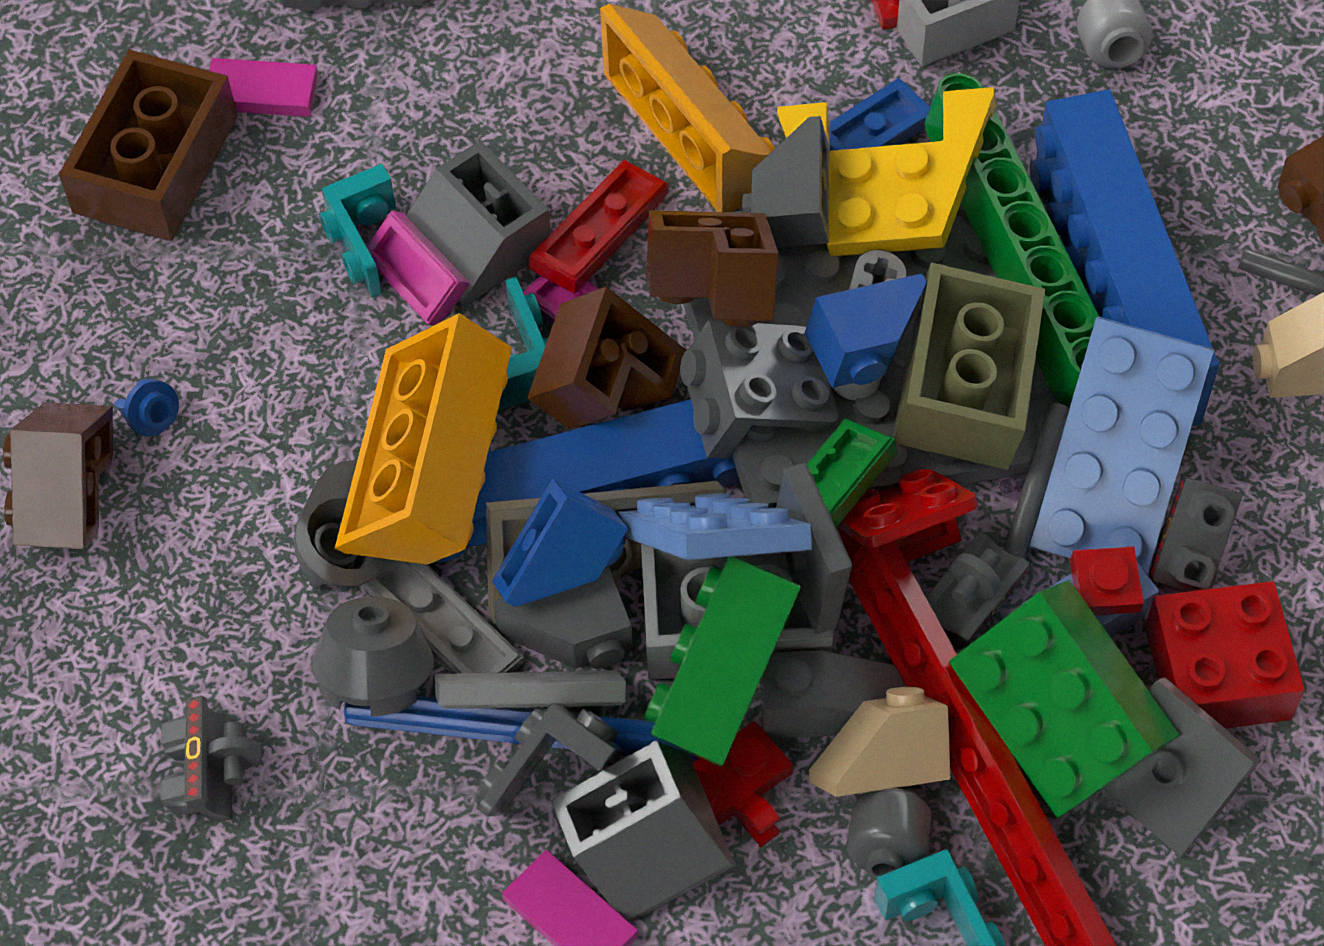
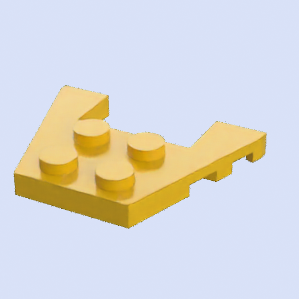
M994 87L943 92V141L830 151L829 243H826L831 256L864 254L873 250L894 252L945 247L967 187L965 180L974 158H978L984 141L982 134L988 118L993 117L996 109ZM827 102L777 107L778 118L786 138L808 117L821 116L830 148V112Z

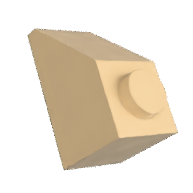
M1324 292L1268 321L1261 345L1254 346V373L1257 379H1266L1270 398L1324 394Z
M916 687L892 688L886 691V698L863 701L810 768L809 783L835 797L950 780L948 706L924 696V690Z

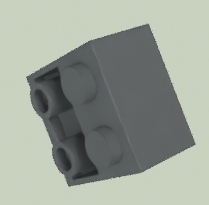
M481 140L436 168L406 215L470 282L458 300L463 307L529 264V255L551 234L549 209Z
M656 740L551 800L574 859L612 908L628 922L643 917L736 866L689 754Z

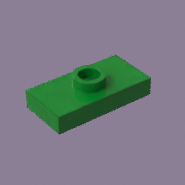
M848 419L842 421L806 465L810 469L835 528H837L897 454L894 438Z

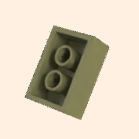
M931 262L925 278L927 284L914 314L893 438L896 444L1008 470L1026 429L1045 289Z

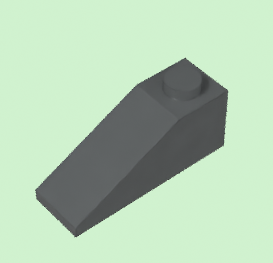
M827 651L773 652L760 679L762 729L770 738L836 736L863 701L886 698L887 690L906 686L894 664Z

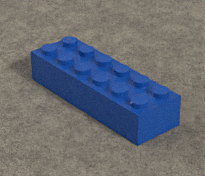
M1102 90L1046 101L1042 125L1037 126L1035 129L1037 156L1036 159L1030 161L1029 165L1031 182L1036 192H1045L1048 200L1045 210L1057 234L1061 235L1065 250L1099 317L1213 348L1111 90ZM1215 352L1212 356L1192 426L1202 424L1219 368Z

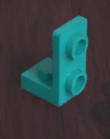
M381 163L321 188L326 211L319 213L321 225L330 243L334 244L341 241L346 252L341 254V259L351 282L355 285L363 281L372 298L382 294L378 270L355 225L375 224L381 221L389 211L396 209L392 181Z
M517 277L505 280L508 305L528 352L510 355L507 368L508 382L501 394L498 410L529 401L527 397L548 338L542 339L538 326L543 325L538 302L533 293L523 294Z
M947 849L877 877L874 900L885 921L898 915H902L905 921L918 919L933 911L938 905L937 899L943 898L967 946H1005L997 926L993 922L985 924L975 905L979 901V897L969 871L964 866L956 868Z

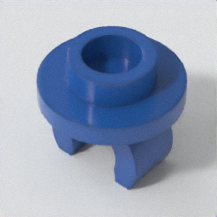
M141 379L129 392L126 401L119 398L115 401V406L133 431L147 437L158 436L174 423L179 410L178 396L169 384L161 380Z

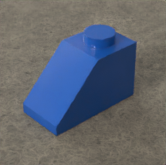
M923 274L816 297L804 333L832 388L852 383L866 385L876 381L881 376H885L914 317L927 284Z
M552 478L492 582L504 601L517 607L597 581L606 565H612L620 556L625 544V533L628 527L612 508Z

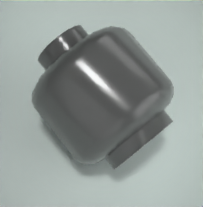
M907 786L865 792L857 798L851 812L847 838L849 857L859 868L865 870L869 876L876 880L879 876L928 857L933 826L931 808L913 789Z

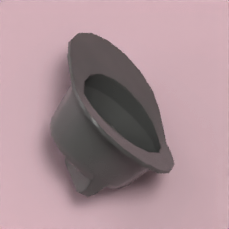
M357 460L341 461L324 471L315 483L296 523L294 550L297 562L303 571L310 576L309 585L314 588H318L323 584L341 588L359 587L371 581L384 563L385 559L345 554L335 549Z

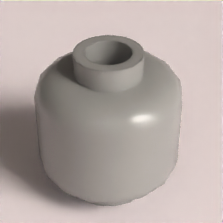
M1087 0L1079 10L1076 20L1078 35L1087 55L1096 65L1106 69H1119L1130 66L1141 59L1150 48L1153 38L1152 26L1139 0Z

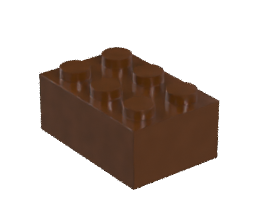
M128 49L59 172V177L72 213L172 241L238 117L228 76Z

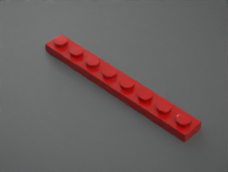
M892 541L875 548H867L862 545L850 559L852 568L849 581L905 686L921 688L924 690V696L948 706L950 770L1044 945L1116 946L1113 937L1105 926L1083 882L1071 864L1010 750L948 662L957 654L896 542Z

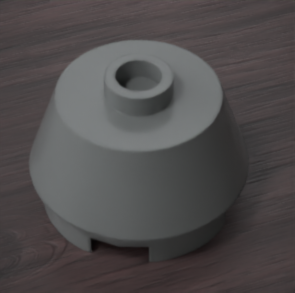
M362 597L347 601L331 612L314 652L311 667L315 679L319 682L321 695L331 706L341 710L340 707L343 702L357 706H370L371 716H384L402 711L417 702V691L426 680L428 681L433 670L434 655L414 613L409 607L390 598Z

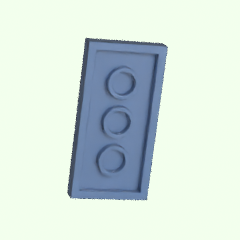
M1096 317L1030 547L1070 558L1073 550L1114 548L1123 543L1125 547H1135L1137 563L1146 575L1148 574L1215 349L1102 317Z
M728 493L696 495L695 506H690V503H673V498L637 500V510L619 511V518L628 527L625 533L626 538L686 560L812 549L810 523L789 518L788 509H769L766 503H749L747 498H731V494Z

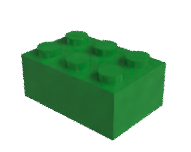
M729 556L724 569L711 565L695 603L706 608L698 628L685 623L670 657V662L680 666L671 687L659 682L644 716L645 720L655 724L651 737L718 767L723 765L801 586L733 556Z
M1070 580L1038 592L948 661L1057 818L1083 804L1180 736Z

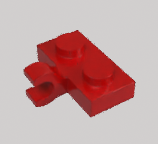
M754 720L736 733L722 766L718 767L700 758L692 764L718 825L734 815L761 848L780 834L779 829L774 825L780 821V817L773 807L760 796L792 775L793 764Z

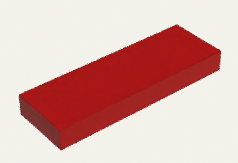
M623 160L529 255V269L575 294L649 217V210L656 209L668 194L669 183Z

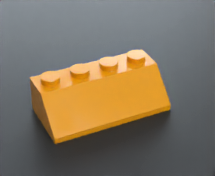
M607 4L601 7L604 75L717 212H733L742 207L743 194L752 193V170L775 149L772 142L767 137L763 136L760 138L752 129L742 107L734 100L729 102L718 89L717 81L710 69L705 65L699 66L690 56L683 38L677 31L673 30L670 32L654 14L614 4Z
M458 313L386 349L335 549L345 554L426 565L466 549L473 534L474 525L472 520L478 494L485 482L484 468L490 442L497 430L495 420L501 394L508 382L507 368L512 350L510 345Z

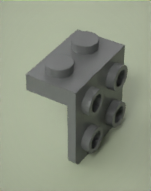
M707 321L689 350L683 354L680 365L681 378L683 383L688 386L694 408V426L696 431L701 434L707 458L728 459L752 425L828 429L836 422L838 411L829 381L804 333L805 326L757 323L749 327H736L728 325L723 321Z
M551 704L547 711L545 709L541 711L539 708H536L525 720L515 736V739L522 746L512 760H507L505 763L498 760L479 785L477 791L485 797L477 809L487 817L502 815L556 740L599 771L616 764L625 751L613 742L620 732L591 711L587 712L583 709L579 716H577L566 707Z

